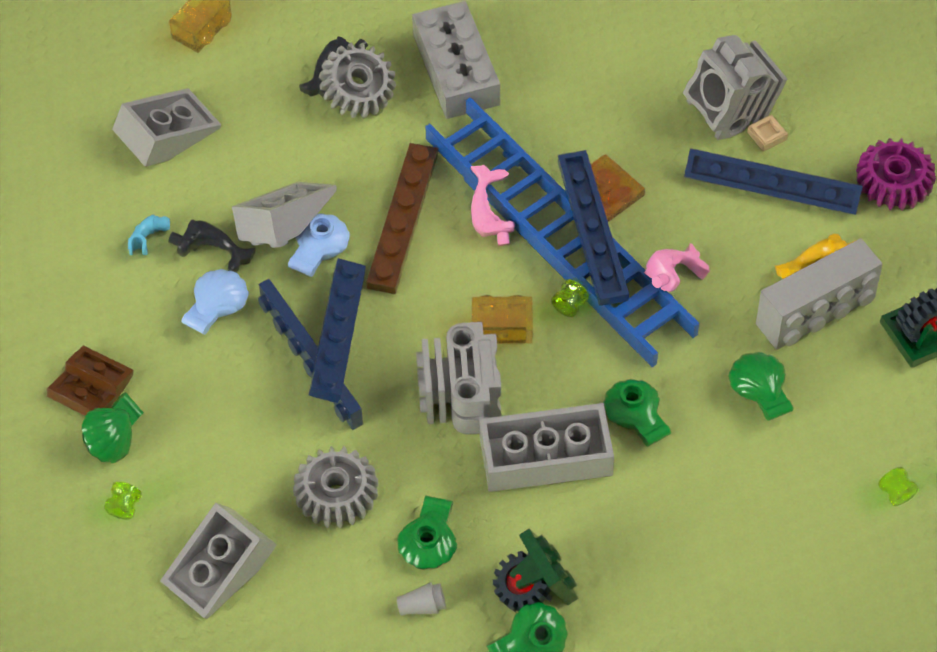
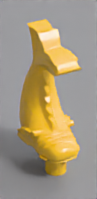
M836 233L829 235L828 238L806 249L793 261L775 265L777 275L784 279L854 241L846 243Z

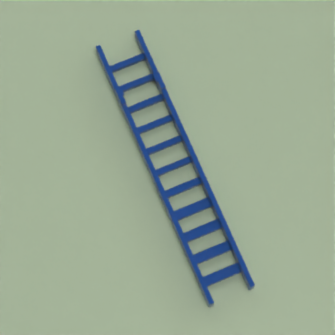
M471 97L466 100V114L473 122L445 139L430 123L425 126L426 140L433 147L438 148V152L464 177V181L474 191L478 185V178L470 169L471 164L498 146L504 150L503 156L507 160L490 171L498 169L508 171L514 166H520L529 175L502 194L489 184L486 188L487 200L506 221H513L515 223L514 229L651 367L657 365L658 352L644 338L665 323L674 319L692 338L698 335L699 322L667 291L661 290V287H654L652 278L644 273L645 269L614 238L613 241L620 265L623 268L622 271L626 284L634 279L643 289L631 296L629 301H625L615 308L611 304L599 306L594 287L586 280L590 276L587 262L575 269L565 259L582 247L579 236L558 250L546 240V238L574 220L566 191ZM481 128L491 140L463 157L453 146ZM537 183L547 195L519 213L508 201ZM555 201L566 214L538 232L527 220ZM651 299H654L662 309L633 328L625 318Z

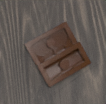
M83 345L65 362V371L47 388V397L86 416L94 408H111L128 385L134 370Z

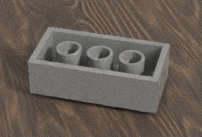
M466 1L412 14L413 37L445 118L450 119L465 115L466 100L470 97L483 110L500 106V82Z
M860 238L761 290L756 325L776 350L785 345L791 346L802 336L821 330L826 323L834 319H842L854 308L871 303L876 296L883 263Z
M603 403L479 419L480 444L489 492L613 476L614 453Z

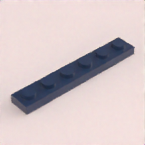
M690 148L684 177L854 215L857 213L863 187L858 184Z
M587 150L558 155L559 169L598 304L603 306L629 301V291Z
M337 258L308 396L339 403L365 275V265Z
M267 279L259 283L260 297H258V302L265 313L270 312L273 316L276 330L281 335L285 333L289 339L288 345L295 356H301L304 360L303 366L307 374L312 378L318 346L271 280ZM343 384L339 403H334V410L340 421H347L351 429L354 430L363 425L362 408L345 384Z

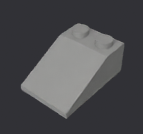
M187 88L122 103L112 130L146 167L172 159L219 130L221 124Z
M296 182L232 206L238 240L251 242V245L270 244V247L273 248L287 245V240L299 236L337 191L336 185Z
M215 503L160 581L203 618L208 619L260 570L277 544L232 508Z

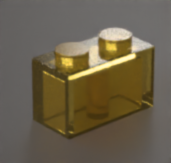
M188 0L169 20L172 39L199 53L205 45H209L212 42L214 36L223 27L230 23L232 18L230 0Z
M491 295L472 297V322H482L483 335L496 334L497 344L532 343V296L493 297Z

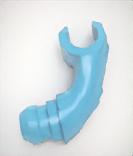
M155 214L146 217L135 227L134 232L128 239L129 254L133 255L134 250L142 249V254L148 255L145 238L149 234L159 232V230H169L170 219L167 216L159 217L155 216Z

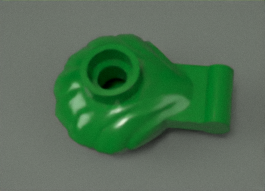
M762 352L745 353L734 361L728 375L732 389L740 396L757 402L767 421L793 411L792 403L781 389L786 377L784 373L785 368L775 356Z
M628 379L615 383L606 392L603 404L608 419L616 425L635 430L647 447L671 434L669 426L657 413L660 402L658 391L649 383L643 380Z
M126 392L117 398L111 408H94V410L89 411L82 423V439L87 447V451L101 462L116 463L129 453L132 441L131 427L144 413Z
M425 495L420 517L403 527L397 538L398 551L408 564L414 565L417 569L421 570L428 568L436 569L451 560L457 549L456 537L447 525L453 501Z
M540 602L528 604L521 607L518 613L515 614L510 632L488 643L486 647L489 652H562L568 636L566 621L555 607Z

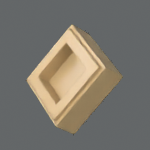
M772 114L749 125L747 133L763 152L786 141L788 133Z

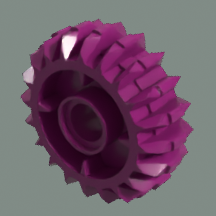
M889 138L886 143L878 140L875 146L869 145L866 152H863L860 156L856 168L857 184L863 186L861 194H868V202L877 200L878 208L886 204L889 210L894 206H898L903 211L906 205L913 209L917 202L923 203L926 196H929L932 192L933 185L935 184V163L931 162V154H924L923 147L915 148L913 141L909 144L904 143L902 138L898 142H894Z

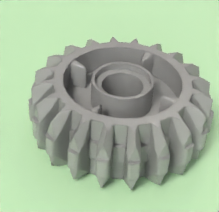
M351 42L348 44L347 50L340 46L337 48L336 53L332 51L329 54L328 60L323 62V71L320 72L319 78L322 80L320 90L326 91L324 100H333L331 109L340 106L341 115L345 114L346 111H351L352 119L360 112L364 119L368 116L369 112L376 115L379 108H386L387 101L391 100L394 95L392 90L395 89L396 82L393 81L395 71L389 70L392 65L391 61H382L384 52L376 55L374 54V46L368 51L365 50L364 43L359 44L358 49H356ZM352 77L360 78L364 84L355 83Z
M331 446L329 453L324 454L319 449L317 458L308 455L306 459L307 464H300L298 468L299 473L294 476L295 485L293 493L296 496L297 506L302 508L303 515L306 518L312 516V521L315 525L324 520V525L327 529L332 522H336L337 526L341 529L343 521L347 520L353 525L355 516L364 519L366 515L365 510H372L374 506L373 500H376L378 497V478L375 476L373 465H369V460L366 456L359 458L357 450L348 454L345 446H343L340 452H335V449ZM333 485H341V486H342V487H340V488H338V489H332V488H330V487L333 486Z

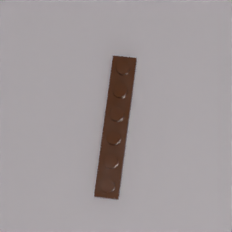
M414 143L409 144L367 278V289L396 294L438 157V148Z

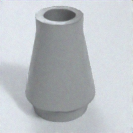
M430 582L407 594L396 597L401 616L406 614H439V610L446 609L444 593L440 583L433 585Z

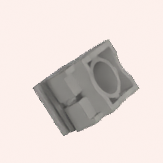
M737 35L717 38L712 49L703 50L698 60L697 69L688 81L683 94L687 98V103L695 105L704 116L706 123L716 132L715 138L721 140L742 133L750 121L755 123L759 119L761 120L769 116L788 79L756 40L751 41L749 45L747 42L743 43Z
M482 322L459 323L452 326L447 332V357L442 358L440 338H434L435 358L429 359L428 339H422V352H416L417 367H423L417 368L421 413L427 412L428 424H434L433 404H438L440 423H446L445 403H451L454 428L462 434H480L479 419L501 416V405L498 400L501 396V378L495 358L497 352L496 334L483 335Z

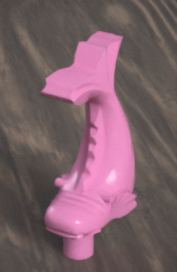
M485 165L471 166L470 169L478 178V185L471 205L473 227L482 237L497 235L498 246L509 245L508 233L514 232L515 223L513 221L501 220L497 215H494V212L490 210L491 207L488 205L489 201L487 200L488 195L486 193V188L490 183L503 181L508 177L509 173L501 169L490 171Z
M690 243L685 251L674 249L656 251L648 260L647 269L644 273L652 278L654 287H661V290L671 292L680 283V278L674 270L676 264H684L701 280H704L710 270L709 266L699 258L700 252Z

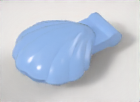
M317 214L302 233L296 237L299 247L290 258L288 267L312 277L323 260H329L347 248L350 232L347 230L346 224L334 215Z
M219 269L206 272L196 280L194 287L196 303L184 314L182 323L204 335L207 334L218 317L233 314L244 307L249 295L246 282L234 271Z

